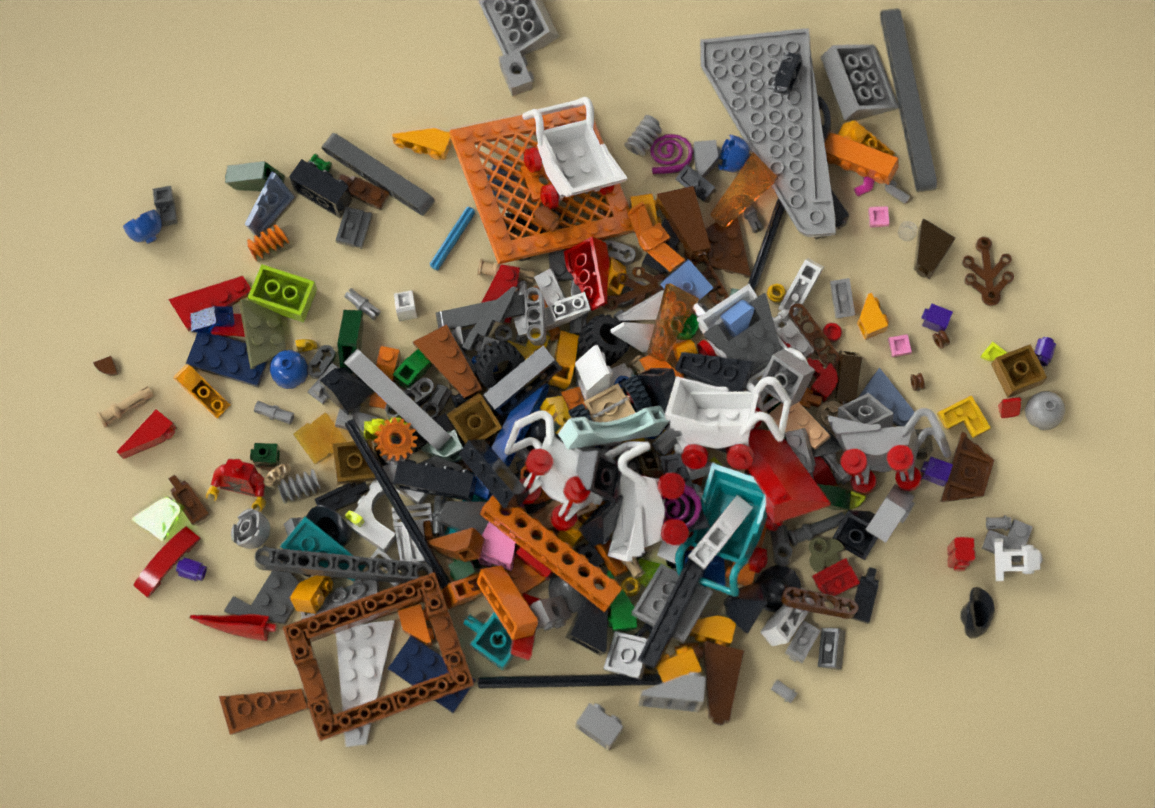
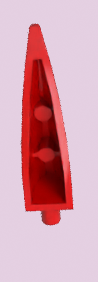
M190 615L189 617L205 626L228 634L265 642L268 640L269 631L276 632L277 624H270L269 616Z

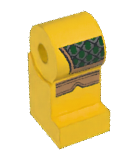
M563 396L546 398L539 407L541 411H546L553 417L554 432L556 434L571 419Z

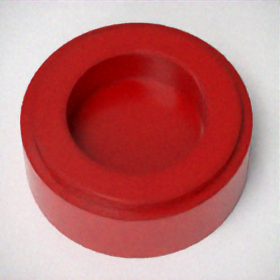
M828 323L825 325L823 333L830 343H834L840 339L842 329L836 323Z

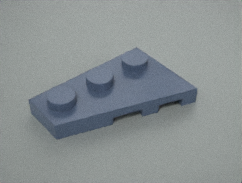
M270 173L245 222V225L254 236L260 237V232H264L295 198L276 173Z
M880 367L858 396L859 398L867 393L872 395L894 413L893 424L897 427L905 426L915 413Z

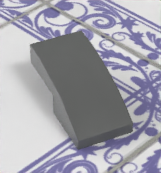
M171 185L154 188V204L162 221V226L178 224Z

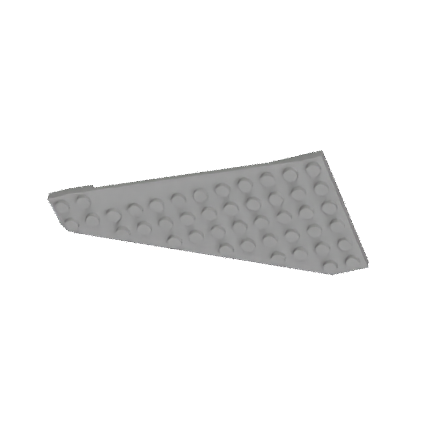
M809 28L700 40L701 68L741 136L747 142L751 153L797 230L806 237L836 235V218L810 49ZM784 52L799 54L803 61L790 95L770 90V84L774 81L783 60Z

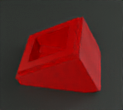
M1021 398L1002 399L998 405L1000 417L1010 418L1019 416Z

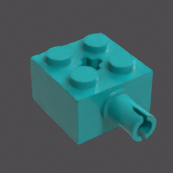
M495 612L485 624L472 616V614H469L467 616L468 620L465 619L463 625L477 633L470 644L471 648L504 671L515 656L510 654L512 638ZM502 638L503 644L496 645L495 639L499 640Z

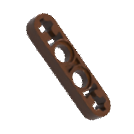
M684 248L686 261L689 259L695 267L700 263L705 264L707 269L700 273L706 280L713 279L716 282L713 289L707 293L711 303L716 306L721 302L720 300L716 301L717 294L715 291L717 289L718 295L724 297L723 300L729 297L728 293L707 258H700L694 262L695 258H690Z
M799 303L792 305L789 309V317L813 348L815 354L826 367L829 364H832L833 367L836 366L840 360L836 349L807 309ZM794 308H796L797 310L801 309L802 312L800 313V315L802 316V318L807 316L808 319L804 320L801 324H799L798 322L801 319L798 315H793ZM811 323L814 327L813 332L806 333L803 325ZM815 339H823L825 346L817 348L814 345ZM827 347H829L830 350H828L827 352L830 356H835V363H832L831 361L827 362L826 359L828 358V356L826 355V353L821 355L820 352L824 351Z
M795 587L786 588L781 596L782 603L787 607L844 619L853 618L858 611V605L854 600ZM805 598H812L815 604H808ZM824 602H831L834 608H827Z

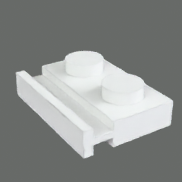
M423 522L416 523L424 536ZM405 526L394 527L400 561L426 562Z

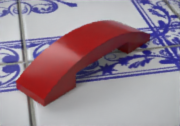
M185 526L151 559L133 586L149 598L160 586V581L186 552L189 553L201 538Z

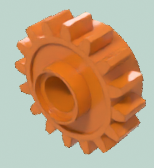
M393 418L391 423L387 419L384 421L385 426L382 424L378 426L381 431L374 433L378 438L373 441L378 443L375 449L381 451V457L386 455L387 460L394 458L396 462L400 456L404 460L407 458L406 453L409 455L413 453L410 448L417 446L413 441L417 440L418 437L412 435L416 430L409 429L410 422L405 425L403 424L404 419L397 422V419ZM392 435L399 438V444H394L391 441Z

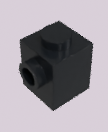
M590 543L588 545L583 544L576 549V552L584 555L593 566L599 568L604 566L605 561Z

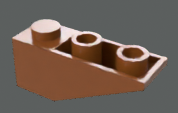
M469 528L428 540L427 543L441 555L467 562L481 557L485 538L474 528Z

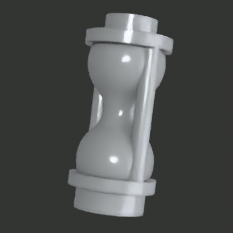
M836 453L820 456L833 469V476L837 484L842 483L844 485L850 481L852 476L847 474L837 462Z

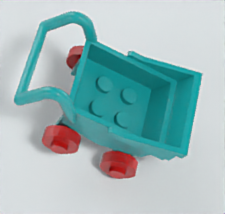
M712 463L701 499V505L710 528L737 495L753 508L716 554L736 562L729 576L730 588L704 578L701 579L699 584L736 597L739 594L737 578L740 570L749 563V570L758 574L767 564V550L761 547L755 549L765 522L766 529L775 532L783 524V521L773 523L766 512L765 495L752 476ZM710 529L691 532L686 541L679 545L675 554L676 570L679 576L684 568L683 555L688 548L694 550Z

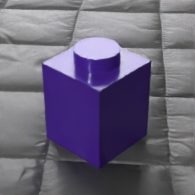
M931 303L929 309L925 308L921 319H924L922 326L936 332L940 330L945 332L953 312Z
M930 457L928 461H924L920 470V472H923L922 479L944 487L948 481L953 464Z

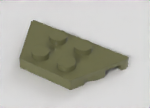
M241 299L239 305L250 369H255L263 362L271 360L277 353L286 350L281 315L248 300Z

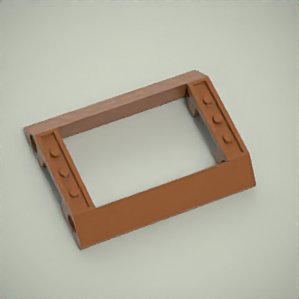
M435 572L282 627L308 699L307 704L320 742L474 686ZM424 602L449 673L334 714L311 642Z

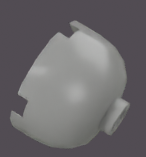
M1041 391L1033 395L1025 407V416L1028 422L1040 430H1051L1057 427L1065 414V405L1061 397L1050 391Z
M251 508L243 511L237 517L240 519L237 525L233 524L232 541L243 548H258L269 537L270 523L259 511Z

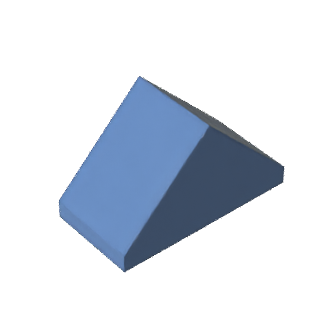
M740 300L720 316L732 337L747 329L755 308L745 300Z

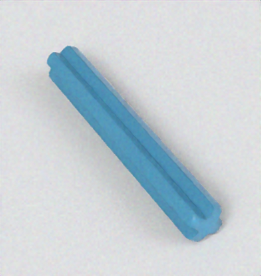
M466 207L430 262L432 269L439 270L475 215L473 208Z

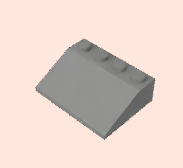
M542 0L478 1L503 55L519 50L521 56L545 47L559 37Z
M874 44L832 45L821 56L845 121L860 120L899 108Z
M689 672V675H683L641 691L638 706L698 712L704 700L705 677H701V673Z

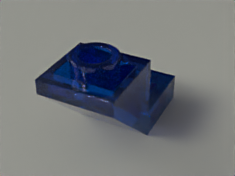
M213 306L191 313L192 333H211L214 327H233L235 324L233 307Z

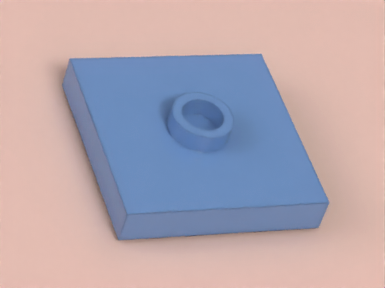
M689 259L660 283L665 290H670L675 302L683 311L689 310L713 289L712 285Z

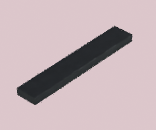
M688 558L637 659L639 662L657 669L708 565L703 569L692 559Z

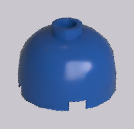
M730 134V140L726 139L722 146L721 157H719V159H722V165L718 164V168L734 173L742 170L745 165L750 163L751 154H749V146L744 139Z
M153 209L141 214L137 219L133 218L123 225V228L128 237L134 242L141 243L146 241L149 244L157 240L156 235L161 231L162 221L157 211Z
M284 350L273 357L270 363V374L279 387L294 389L306 381L308 365L300 353L293 350Z

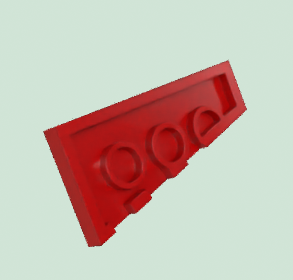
M240 276L168 300L186 329L190 331L214 317L215 312H222L241 299L246 298L251 291V287L244 276Z

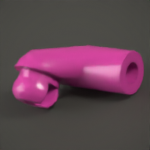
M867 176L863 177V184L854 188L855 194L860 196L871 191L875 183L874 179Z

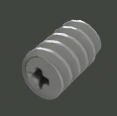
M645 115L644 120L636 127V131L632 133V136L628 138L624 146L634 154L645 156L644 150L650 149L648 144H654L651 138L657 139L658 135L656 133H662L658 120L653 116Z
M311 469L310 476L304 471L303 478L296 474L295 481L289 476L288 483L281 479V485H278L284 504L287 503L288 497L291 501H294L295 495L299 499L302 498V492L309 496L310 490L314 494L317 493V487L321 490L316 472Z

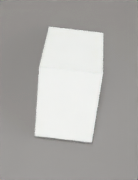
M413 291L394 293L398 320L404 321L417 318Z

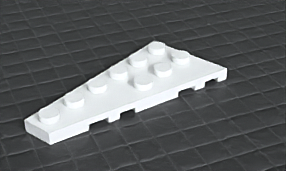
M395 620L365 623L336 633L343 711L377 699ZM372 723L345 732L346 747L367 745Z

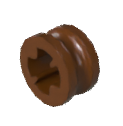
M943 330L938 331V334L932 335L939 349L944 348V345L948 346L950 344V340Z
M918 373L917 376L911 374L912 389L914 391H917L918 388L924 390L925 383L922 373Z

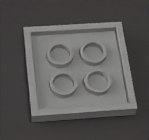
M660 564L632 611V615L654 627L679 578L677 572ZM700 584L698 585L673 638L685 643L712 597L713 591Z

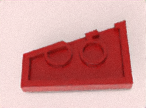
M501 264L481 303L497 300L513 286L517 287L520 267ZM512 317L506 318L504 323L511 324Z

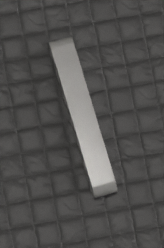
M357 349L344 362L407 423L410 422L411 426L437 451L451 438L440 425L361 351Z

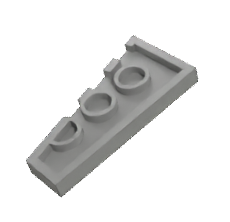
M357 579L353 581L354 584L346 588L341 586L335 589L332 594L326 597L317 614L378 593L379 581ZM301 612V620L317 614Z

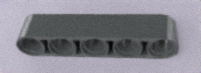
M525 294L516 296L506 318L525 314ZM496 300L436 312L438 329L446 324L449 330L459 326L476 325L482 315Z

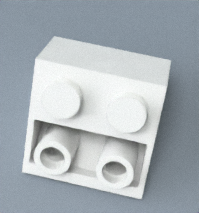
M598 345L593 346L575 362V377L585 400L611 387L610 377H612V371L610 366L606 365L605 354L600 351Z

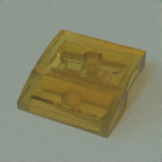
M326 412L312 423L305 424L293 433L315 465L333 455L334 443L348 442L338 427H335V423Z

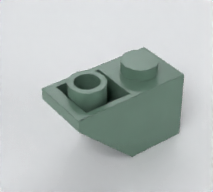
M454 429L447 431L451 438L438 451L429 442L421 447L422 451L430 458L438 456L456 463L462 459L459 453L465 444Z

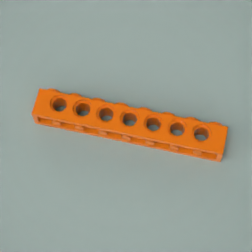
M494 496L483 506L480 513L482 517L605 612L621 592L622 587H620L616 580L610 579L601 568L589 563L584 555L575 552L570 544L557 538V535L552 530H547L538 519L530 517L521 506L504 509ZM501 511L508 512L509 516L503 515ZM516 523H522L525 528L518 527ZM532 535L539 536L541 540H535ZM548 547L554 548L556 552H550ZM564 559H567V560H569L572 564H571V565H567L566 563H564L563 560H564ZM579 572H585L587 577H582ZM595 584H600L603 589L596 588Z

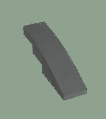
M513 286L490 306L471 330L462 347L467 350H474L480 335L488 337L496 321L504 323L520 288Z

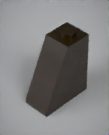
M923 218L918 228L913 270L919 276L930 279L956 237Z
M839 351L840 360L838 362V381L835 398L840 401V404H847L857 399L862 356L857 352Z

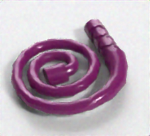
M676 134L658 137L650 148L651 156L656 162L662 165H672L681 159L683 155L681 144L669 138L679 139L684 142L688 147L689 154L686 161L680 165L652 167V175L678 173L683 170L686 164L689 166L693 157V149L689 141ZM664 139H669L661 142L657 148V152L662 158L667 159L672 157L674 153V145H676L679 149L678 156L671 161H663L659 159L654 153V148L658 142ZM666 144H668L666 146L668 153L667 155L663 154L661 151L662 147Z
M685 485L684 493L690 496L696 505L695 515L686 523L688 528L696 522L700 515L701 500L691 486ZM682 494L680 496L685 503V512L678 518L668 514L667 506L671 503L676 504L670 513L678 516L681 510L680 502L676 499L665 501L664 516L666 519L683 521L688 516L690 503L685 495Z

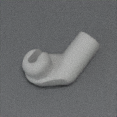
M891 180L889 185L885 184V191L903 203L908 201L910 196L896 188L897 183L894 180Z

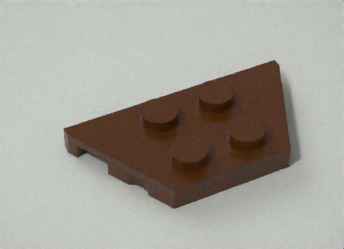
M733 209L706 228L711 247L707 257L713 269L724 270L731 274L737 273L750 278L751 274L736 209Z
M965 432L960 434L952 460L953 466L940 502L982 498L985 494L994 459L989 454L984 453L977 443L974 444Z

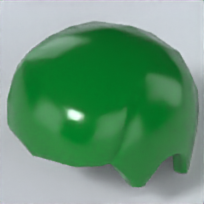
M681 311L677 317L673 316L669 324L671 334L679 340L692 339L698 331V317L692 312Z

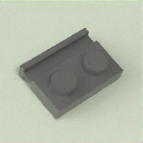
M346 207L336 237V243L363 249L373 216L372 213Z

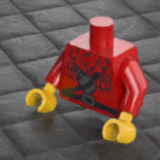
M228 459L226 464H222L215 469L211 481L212 487L208 489L206 499L209 494H214V501H216L220 493L218 487H220V489L257 496L251 507L255 510L257 505H259L260 511H262L266 506V501L262 498L265 496V479L258 473L255 465L242 462L240 459Z

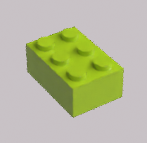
M261 264L248 295V300L282 316L304 323L317 292L315 281Z

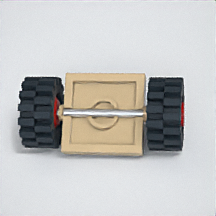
M634 375L621 383L626 396L617 383L585 400V406L580 404L569 410L568 413L571 418L586 417L593 422H610L651 407L652 403L641 381Z

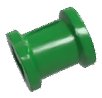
M314 154L309 161L313 162L318 169L330 172L332 162H326L319 158L318 154Z

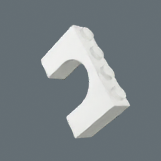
M393 461L383 467L392 484L397 464ZM375 479L369 487L370 491L368 494L360 498L358 501L359 506L355 511H352L363 517L364 524L358 527L346 519L352 531L386 553L396 540V534L374 518L373 510L375 503L381 496L385 495L379 482ZM394 485L398 493L416 504H422L429 495L399 489Z

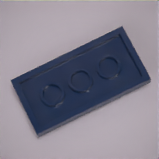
M199 329L185 364L195 369L259 387L268 361L258 365L255 369H250L246 343L220 335H213L210 332Z
M412 636L409 637L388 667V670L412 686L449 673L443 657ZM472 686L434 701L454 714Z

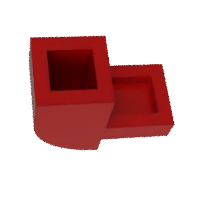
M809 358L807 362L810 367L815 369L813 377L817 379L810 390L814 391L813 395L822 397V401L826 402L836 387L838 381L837 372L832 364H829L825 369L821 362Z

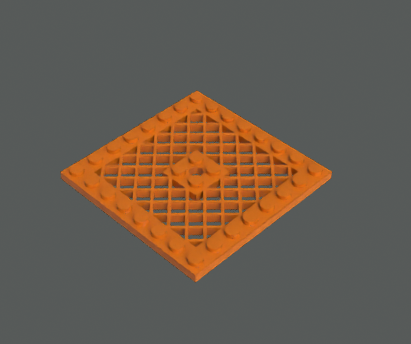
M585 105L542 115L544 130L587 120ZM522 115L450 130L449 135L498 265L570 248L592 236L599 240H604L635 232L628 216L630 208L620 183L614 185V191L611 194L602 195L600 191L595 192L601 195L599 200L590 196L592 191H589L588 194L581 193L576 195L584 199L582 204L573 200L575 195L571 196V198L565 196L562 201L567 203L566 207L563 208L558 205L554 210L562 213L559 219L562 220L564 215L573 219V222L569 224L562 220L559 224L564 227L562 229H556L554 232L547 231L534 221L533 213L542 203L540 199L541 187L552 184L546 174L544 165H542L540 171L531 173L525 166L524 161L520 159L522 154L524 155L527 145L535 147L539 151L538 143L531 139L533 135L536 136L535 118L524 120ZM594 121L593 130L600 145L604 144ZM516 138L525 143L523 147L514 143ZM499 142L508 146L506 151L497 147ZM481 146L491 150L488 155L480 151ZM510 148L519 152L518 157L508 153ZM493 152L502 156L500 161L491 157ZM480 158H482V159L485 160L484 163H483V165H482V162H481ZM505 158L514 162L512 167L503 163ZM487 162L497 166L495 171L486 167ZM517 164L521 166L519 171L514 169ZM501 168L507 171L508 175L505 177L497 172ZM486 174H488V175L491 176V178L489 179V181H488V178H487ZM511 174L520 178L518 183L509 179ZM494 178L503 182L501 187L491 183ZM539 178H545L548 184H542ZM507 184L514 188L513 193L503 189L504 186ZM517 190L526 194L525 199L515 195ZM500 194L509 198L507 204L498 199ZM529 197L532 203L538 202L536 206L527 202ZM511 201L521 205L519 210L510 206ZM586 201L595 205V209L592 210L584 206ZM569 205L579 209L578 213L575 214L567 210ZM523 207L533 211L531 216L522 212ZM598 207L607 211L606 216L596 212ZM506 210L515 215L513 220L504 216ZM581 211L590 215L589 220L579 216ZM518 217L527 221L525 226L516 222ZM593 217L596 218V219H598V220H596V221H592V222H591V220H592ZM576 221L579 222V223H581V224H579V225H575V226H574V224H575ZM505 223L510 225L508 230L505 226ZM530 223L539 227L537 233L528 228ZM512 227L522 231L520 236L510 232ZM542 229L546 231L545 233L539 234Z

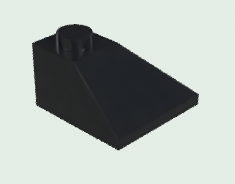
M349 367L334 368L320 379L322 393L347 415L375 393Z
M599 451L579 452L576 473L586 489L612 503H616L622 474L618 467V461Z
M622 494L617 496L616 503L608 501L599 506L579 527L578 530L592 547L598 544L604 545L610 540L611 537L609 535L615 530L623 501Z
M848 510L832 539L838 540L845 550L865 560L878 537L866 530L875 514L871 511Z
M758 582L740 587L738 596L727 595L724 600L725 614L747 634L767 604L765 584Z

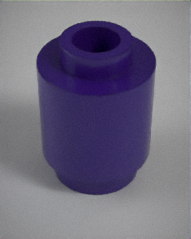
M1042 337L1037 340L1034 352L1041 366H1048L1052 361L1056 348V343L1053 342L1052 338Z
M184 558L179 560L176 571L178 576L197 582L198 580H204L207 566H204L202 562Z

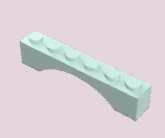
M661 406L644 408L630 416L610 422H593L586 417L571 418L558 434L567 449L657 436L668 424L669 420L665 419V413Z

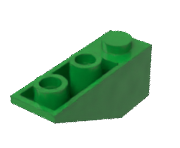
M417 349L393 373L394 380L407 389L419 381L433 364Z
M607 571V577L616 580L611 571ZM622 589L608 607L611 611V615L607 616L608 627H612L613 633L615 631L637 630L636 617L632 615L635 607Z

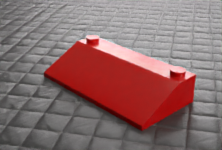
M750 430L748 447L752 449L754 458L752 465L747 469L765 495L766 512L774 524L830 506V502L785 438L782 441H777L770 430ZM732 446L726 447V452H727V453H728V450L730 449V447H732Z

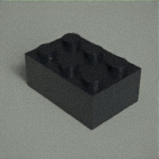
M301 159L289 176L295 192L338 218L342 217L345 208L349 207L352 203L348 184L341 179L336 180L326 170L321 171L311 161L306 162Z

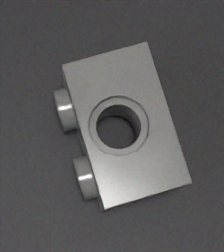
M519 50L500 56L499 66L511 95L514 96L531 90L534 78L532 72H528L526 68L528 64L525 56H521ZM515 71H520L521 73H520V74H514L513 72H515Z
M563 596L541 599L529 606L538 620L536 630L544 629V631H547L553 627L556 629L566 625V620L572 617Z

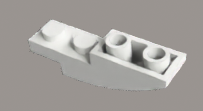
M585 292L548 304L549 307L545 308L546 331L566 324L591 311ZM534 313L531 316V319H538L540 314ZM525 315L513 318L519 337L527 336Z
M737 495L688 557L705 569L753 507Z

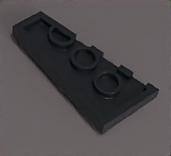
M681 352L675 370L708 385L727 387L729 389L728 392H744L756 362Z
M680 453L660 457L663 475L666 473L679 474L683 478L685 485L691 486L695 490L688 470L682 462V455ZM683 492V495L687 497L690 503L689 514L683 520L686 524L695 515L696 505L694 500ZM680 497L676 499L680 502L681 509L678 516L670 513L676 504L671 503L667 506L668 514L674 518L681 517L685 512V503ZM702 505L698 519L693 525L688 527V532L710 529Z

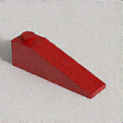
M592 236L564 251L566 268L572 274L573 281L580 288L581 293L585 292L591 311L607 304L609 275L607 244Z

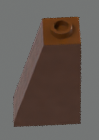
M694 186L658 193L656 203L690 258L696 257L700 259L706 257L710 253L711 247Z
M705 642L703 656L708 719L713 720V724L724 726V723H729L744 650Z

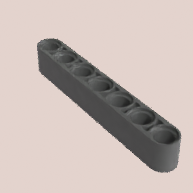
M332 133L321 147L326 154L373 185L389 192L390 196L422 216L426 214L435 202V199L430 194L336 133Z

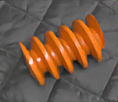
M276 224L273 225L274 231L267 228V235L264 232H260L261 238L255 235L254 242L247 239L248 249L256 262L257 255L262 259L264 258V251L270 255V248L276 252L277 244L282 248L284 247L283 241L289 244L283 230Z

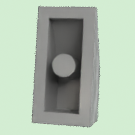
M716 140L694 142L693 154L696 172L705 178L717 165L718 158L721 157L720 146H717Z

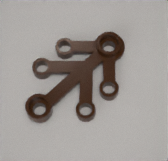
M980 237L976 242V249L982 255L983 269L974 263L972 256H965L962 261L963 267L969 268L975 274H967L964 282L982 294L981 299L985 305L995 306L1000 301V292L1007 284L1013 281L1014 274L1010 271L1004 272L1001 277L1002 280L995 287L993 279L1005 266L1011 263L1012 257L1007 253L1001 255L999 262L991 269L989 250L992 242L988 237ZM982 241L987 242L988 245L984 246ZM1002 258H1007L1008 262H1004ZM965 260H970L971 264H967ZM976 275L985 281L986 287L976 281ZM1005 275L1010 276L1011 279L1007 280ZM971 277L973 282H969L967 278ZM988 294H993L994 298H989Z
M635 267L632 271L633 276L649 282V284L643 286L630 279L626 273H619L616 276L617 283L626 285L634 290L616 297L607 295V304L602 307L605 310L613 311L617 308L618 304L635 298L632 305L634 307L644 300L646 293L651 292V297L661 290H665L662 286L659 287L658 283L659 281H664L667 277L662 274L652 276L645 272L643 267ZM638 269H640L641 274L639 276L637 275ZM622 275L625 278L623 282L620 280ZM611 300H613V306L609 304Z

